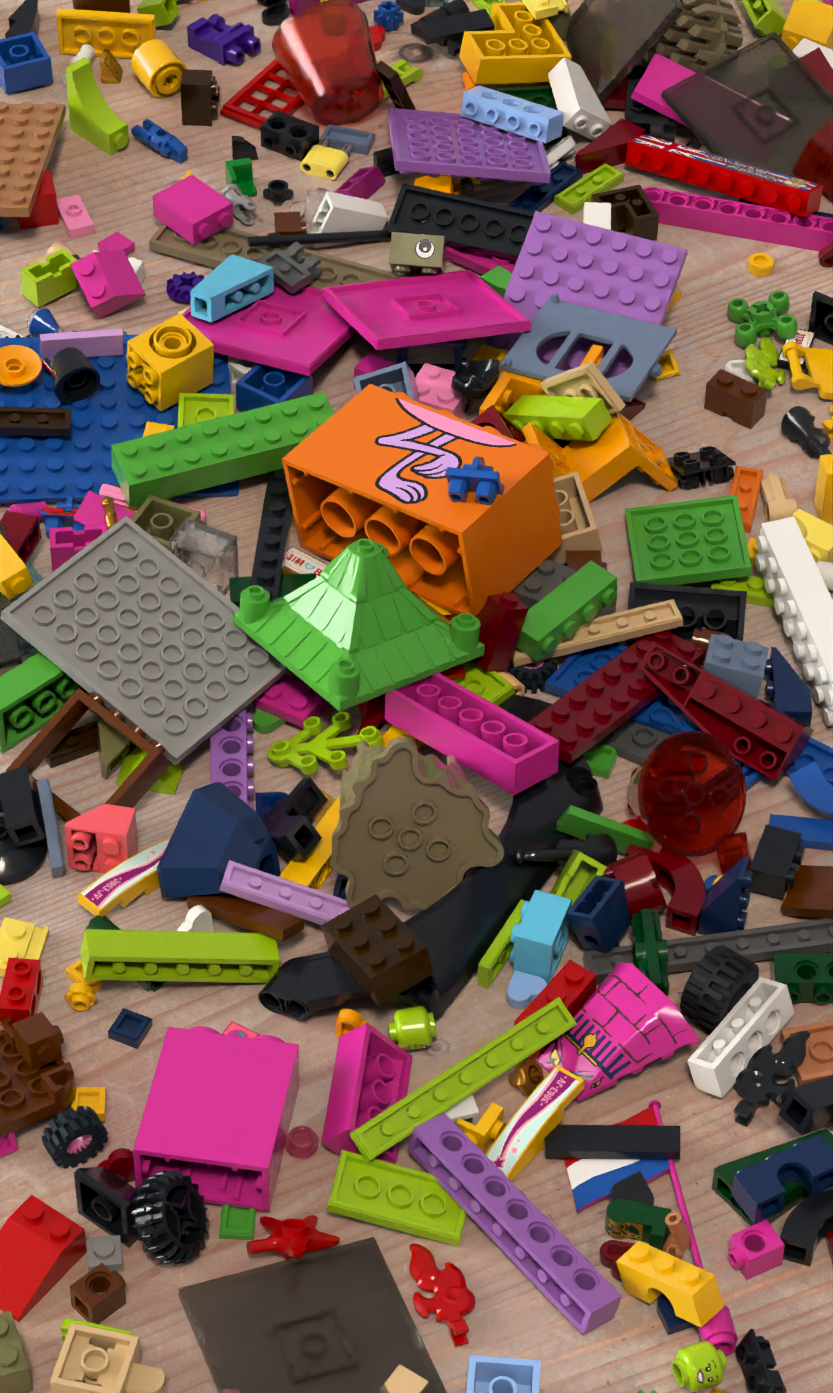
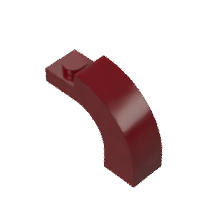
M629 844L625 857L645 851L656 875L658 885L663 887L672 897L667 906L665 927L696 936L699 928L700 912L705 899L704 881L697 867L685 855L671 847L663 845L660 852L656 853L646 848Z

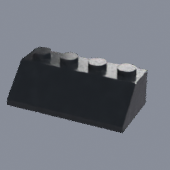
M630 582L628 610L674 599L683 618V626L669 629L671 633L691 642L694 628L702 630V627L730 634L729 636L733 639L743 641L747 591ZM643 636L628 639V641H638Z

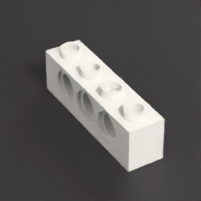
M760 977L692 1054L687 1062L697 1090L723 1098L736 1083L738 1074L747 1068L753 1054L760 1048L768 1045L791 1019L795 1012L786 984Z

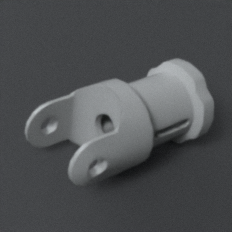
M231 183L227 185L220 194L233 203V214L243 224L253 225L254 220L250 216L251 211L257 208L256 204L249 196L242 194L241 188L237 184Z

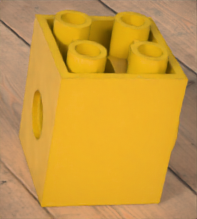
M181 313L127 341V381L131 387L136 388L144 395L149 404H153L159 411H163L178 403L179 393H196L213 383L214 344Z

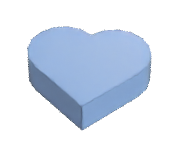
M515 970L507 988V1002L515 1008L526 1007L547 986L546 981L539 976Z

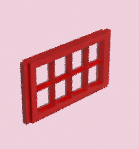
M278 56L223 105V108L220 109V114L260 129V126L268 119L258 115L263 109L272 113L277 110L292 116L327 84L330 74L286 57ZM281 69L293 75L285 79L275 75V73ZM298 77H302L312 81V83L306 87L294 81ZM270 80L280 84V86L274 90L263 84ZM288 87L301 93L294 98L282 92ZM258 91L269 96L262 101L251 95ZM276 98L288 104L282 109L270 103ZM243 102H247L257 107L250 112L238 106Z

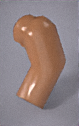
M671 1212L665 1217L669 1233L664 1241L663 1252L682 1260L684 1257L683 1253L690 1243V1233L679 1212Z

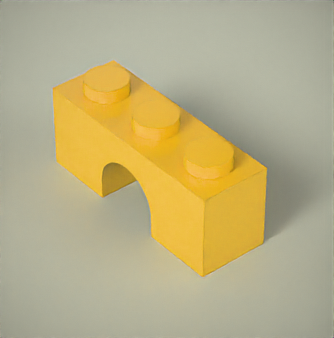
M638 1241L616 1261L626 1293L649 1304L663 1293L670 1300L675 1315L702 1328L724 1307L714 1274L646 1243Z

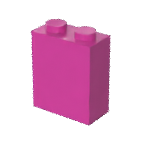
M190 175L152 196L153 216L192 245L233 224V203L194 175Z

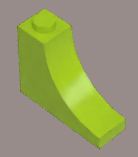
M84 57L66 67L70 130L110 156L128 146V124L121 120L104 100L96 84L91 61Z

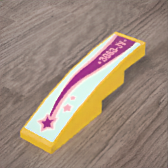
M170 838L142 850L99 877L76 895L78 903L94 916L99 915L102 917L118 904L126 907L142 892L149 896L160 886L157 866Z
M557 1065L536 1087L505 1126L486 1156L497 1168L504 1172L510 1181L545 1148L544 1138L565 1118L564 1109L582 1092L584 1080Z

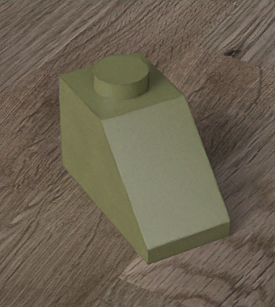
M99 718L97 722V742L101 777L107 780L137 746Z

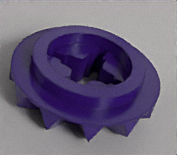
M184 271L182 275L173 274V278L167 280L166 291L168 296L178 302L190 303V291L204 279V276L196 275L194 271L190 274H186Z

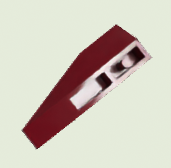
M654 641L651 642L638 667L725 753L774 781H778L800 757L814 729Z

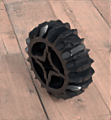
M162 1171L149 1176L142 1181V1186L136 1188L138 1196L132 1199L136 1207L131 1214L135 1217L136 1221L133 1227L137 1228L139 1233L137 1240L143 1242V1252H150L151 1260H158L160 1264H182L199 1256L200 1249L205 1247L204 1238L209 1236L206 1225L210 1221L206 1218L205 1212L208 1208H205L203 1205L204 1195L198 1194V1184H192L190 1176H183L181 1171Z

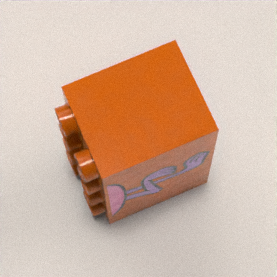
M369 384L282 458L301 548L332 561L348 545L359 539L365 538L381 543L389 550V561L406 587L426 601L457 615L460 613H470L476 616L483 608L488 595L511 592L563 543L559 522L560 507L556 500L552 473L554 465L550 453L540 445H527L504 436L491 426L481 427L460 419L447 409L437 410L416 402L403 392L393 393ZM476 456L483 457L485 466H493V471L499 472L500 482L505 487L503 495L496 494L492 505L478 503L475 499L476 492H468L466 501L463 503L453 502L448 494L449 483L445 475L447 467L463 468L464 464H472Z

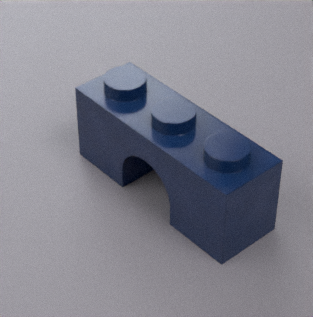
M820 1134L810 1139H802L793 1147L781 1153H772L764 1161L753 1166H745L734 1174L732 1196L753 1224L783 1211L786 1190L781 1185L783 1183H797L804 1187L811 1197L833 1187V1150Z

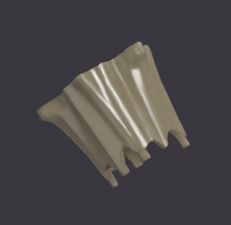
M403 736L392 739L385 749L379 744L369 748V744L366 741H360L357 744V753L354 756L351 769L344 768L341 777L339 823L332 835V856L330 859L332 868L336 872L348 877L345 894L349 906L354 907L376 894L381 900L388 897L396 898L405 910L418 908L425 910L463 881V876L469 868L476 866L493 867L499 864L504 856V848L500 838L488 827L490 820L489 808L479 798L476 786L469 783L455 755L447 756L446 765L433 754L426 756L418 754L415 742Z

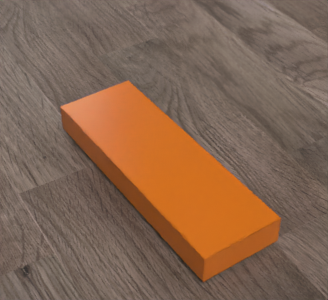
M736 466L730 495L738 496L744 532L751 533L764 470Z

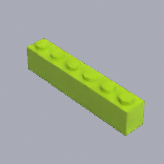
M85 929L80 950L84 980L268 983L278 971L281 961L276 939L261 933Z

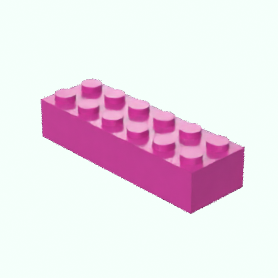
M440 673L385 694L386 721L446 756L455 755L461 765L513 795L558 772L559 740Z

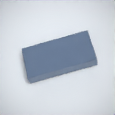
M328 124L320 141L322 138L328 139L329 144L327 147L342 150L344 145L348 144L352 146L351 152L368 155L375 142V133Z

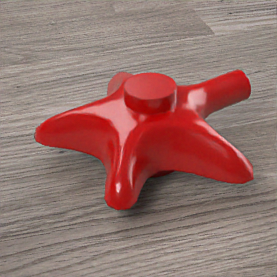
M314 1215L307 1216L304 1220L286 1219L283 1221L263 1216L260 1217V1223L271 1236L266 1239L248 1241L246 1247L249 1255L275 1252L282 1253L283 1258L287 1260H300L304 1254L337 1245L340 1238L316 1230L318 1217Z

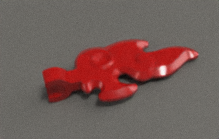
M415 1243L410 1244L409 1248L412 1252L409 1265L410 1274L416 1280L419 1289L435 1294L433 1298H425L419 1292H415L413 1304L417 1312L423 1318H427L430 1313H435L437 1322H446L455 1347L468 1344L469 1340L465 1333L469 1332L466 1321L461 1317L474 1309L475 1297L467 1289L463 1273L450 1262L445 1263L443 1270L438 1269L432 1253L427 1248Z

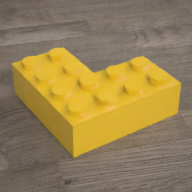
M523 2L493 3L490 18L495 25L494 31H464L459 58L473 82L480 85L550 83L548 73L564 57L569 60L572 58L549 19L546 17L535 20Z

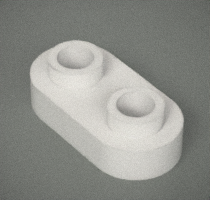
M571 135L559 140L545 151L550 170L559 164L558 159L560 157L561 159L566 158L574 152L573 147L576 143Z

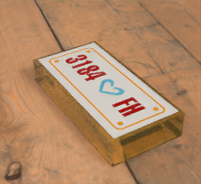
M291 546L286 551L283 574L316 573L317 578L328 565Z

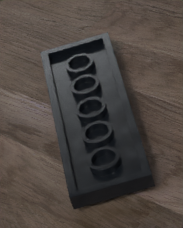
M403 183L387 229L389 233L399 232L445 236L447 246L517 261L535 212Z

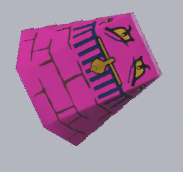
M617 963L573 1016L577 1025L554 1039L539 1057L538 1062L549 1074L558 1065L584 1080V1089L575 1098L577 1102H580L617 1084L618 1078L628 1073L635 1075L645 1070L644 1065L660 1057L663 1061L675 1055V1050L687 1044L691 1047L700 1041L671 999L632 963Z

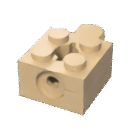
M71 1323L50 1380L51 1393H165L166 1385L165 1375L161 1368L140 1364L141 1352L138 1336Z

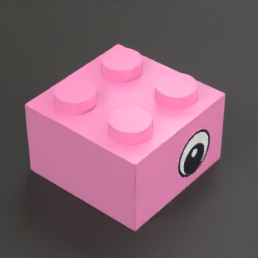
M425 363L415 377L421 404L437 410L447 409L458 418L464 419L474 404V399L462 397L452 389V377L456 372Z

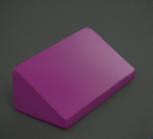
M379 166L360 168L337 188L334 193L368 199L386 181Z

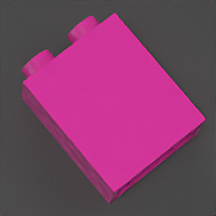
M197 1026L189 1030L168 1027L133 1148L135 1188L142 1186L144 1179L155 1175L157 1172L181 1171L183 1176H190L192 1184H198V1194L204 1195V1203L226 1204L233 1207L254 1208L255 1210L269 1212L299 1090V1044L285 1043L282 1039L272 1035H260L255 1038L225 1035L205 1026Z

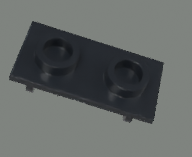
M754 1329L748 1331L735 1350L737 1361L740 1363L746 1381L747 1390L749 1393H786L787 1390L779 1371L768 1370L774 1369L777 1365L770 1348V1342L765 1340L763 1336H756Z

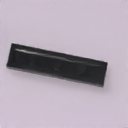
M557 1125L546 1136L545 1156L546 1158L680 1160V1126Z

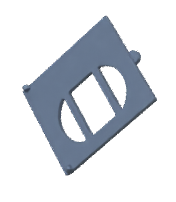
M555 293L551 298L547 299L531 321V331L522 333L500 363V367L508 372L545 380L565 372L557 368L578 338L612 345L597 367L604 375L621 349H625L630 353L633 359L631 367L618 376L606 379L623 401L631 402L648 376L657 377L662 374L661 365L657 362L676 336L677 329L559 301V295ZM568 335L551 361L544 365L537 357L539 347L552 338Z

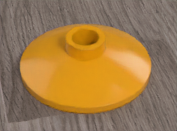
M8 345L0 348L1 385L9 387L24 386L33 382L40 375L42 362L34 350L21 345Z

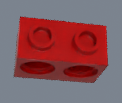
M8 958L0 993V1020L11 1018L13 1024L37 1014L43 987L41 960Z

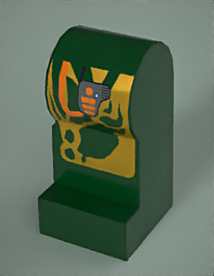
M626 1199L613 1200L607 1206L605 1230L612 1238L621 1240L631 1238L649 1243L650 1246L663 1251L664 1241L669 1231L665 1223V1217L671 1213L672 1209Z

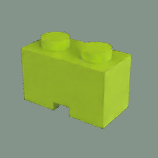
M61 249L47 256L46 262L40 264L37 261L21 269L22 294L39 308L80 287L70 265L77 261V259L65 249Z
M574 849L550 894L571 899L572 906L596 875L602 876L607 867Z

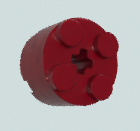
M645 851L634 853L605 865L607 867L605 873L608 878L620 879L624 882L631 922L632 914H636L640 909H652L657 913L667 908L662 890L658 885L656 875Z

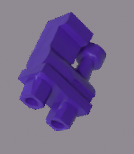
M213 14L208 20L202 17L187 26L188 47L213 60H218V63L222 66L230 62L238 65L244 60L246 52L249 51L252 54H256L261 50L260 39L254 36V27L249 24L245 26L242 22L230 26L226 24L222 16Z

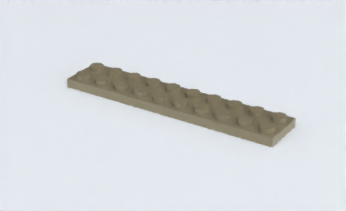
M162 224L149 241V250L212 268L219 266L232 254L258 262L259 259L277 248L269 249L268 246L249 247L248 237L258 235L229 227L192 245L168 226ZM282 245L278 249L284 252L291 245ZM305 248L304 251L299 253V255L305 258V261L313 254L321 259V263L316 267L322 271V275L312 279L313 282L306 285L309 287L322 289L331 286L407 277Z

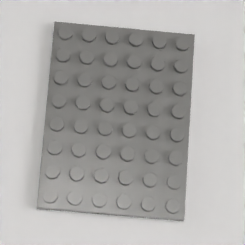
M127 516L1 611V620L88 693L92 691L105 702L104 706L110 710L113 707L125 717L123 721L128 726L132 723L137 725L146 734L144 739L148 742H151L153 739L159 742L166 749L163 754L174 765L178 764L289 671L285 665L233 623V612L239 611V607Z

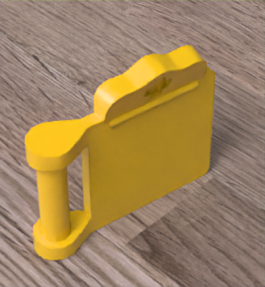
M795 342L784 344L782 352L790 365L792 387L795 390L818 388L821 398L833 400V350L803 347ZM804 356L809 376L803 373L799 357Z

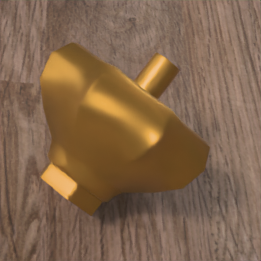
M530 1056L516 1064L513 1073L509 1074L508 1080L510 1085L518 1087L525 1096L531 1095L544 1080L542 1066L537 1063L535 1057Z

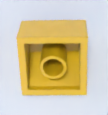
M794 0L782 29L780 49L791 53L801 40L806 38L833 50V6L817 0Z

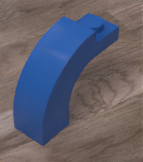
M816 761L789 774L791 784L803 803L817 815L833 820V786L826 780Z

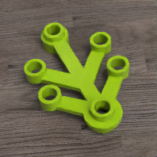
M343 711L336 713L332 717L333 724L323 732V726L318 716L306 718L303 722V730L289 740L274 742L268 749L267 755L269 760L277 767H286L292 764L299 768L303 774L308 775L316 772L319 768L316 757L330 764L333 770H340L348 765V759L343 750H335L333 752L330 750L357 746L360 741L368 742L369 748L378 744L383 748L384 740L381 731L374 726L363 728L358 735L334 738L352 726L350 714ZM319 734L310 742L304 743L311 736Z

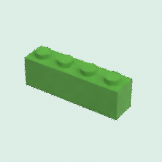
M590 560L528 610L516 647L537 662L546 654H551L562 641L572 637L578 628L586 622L592 621L599 611L606 606H610L617 597V577Z

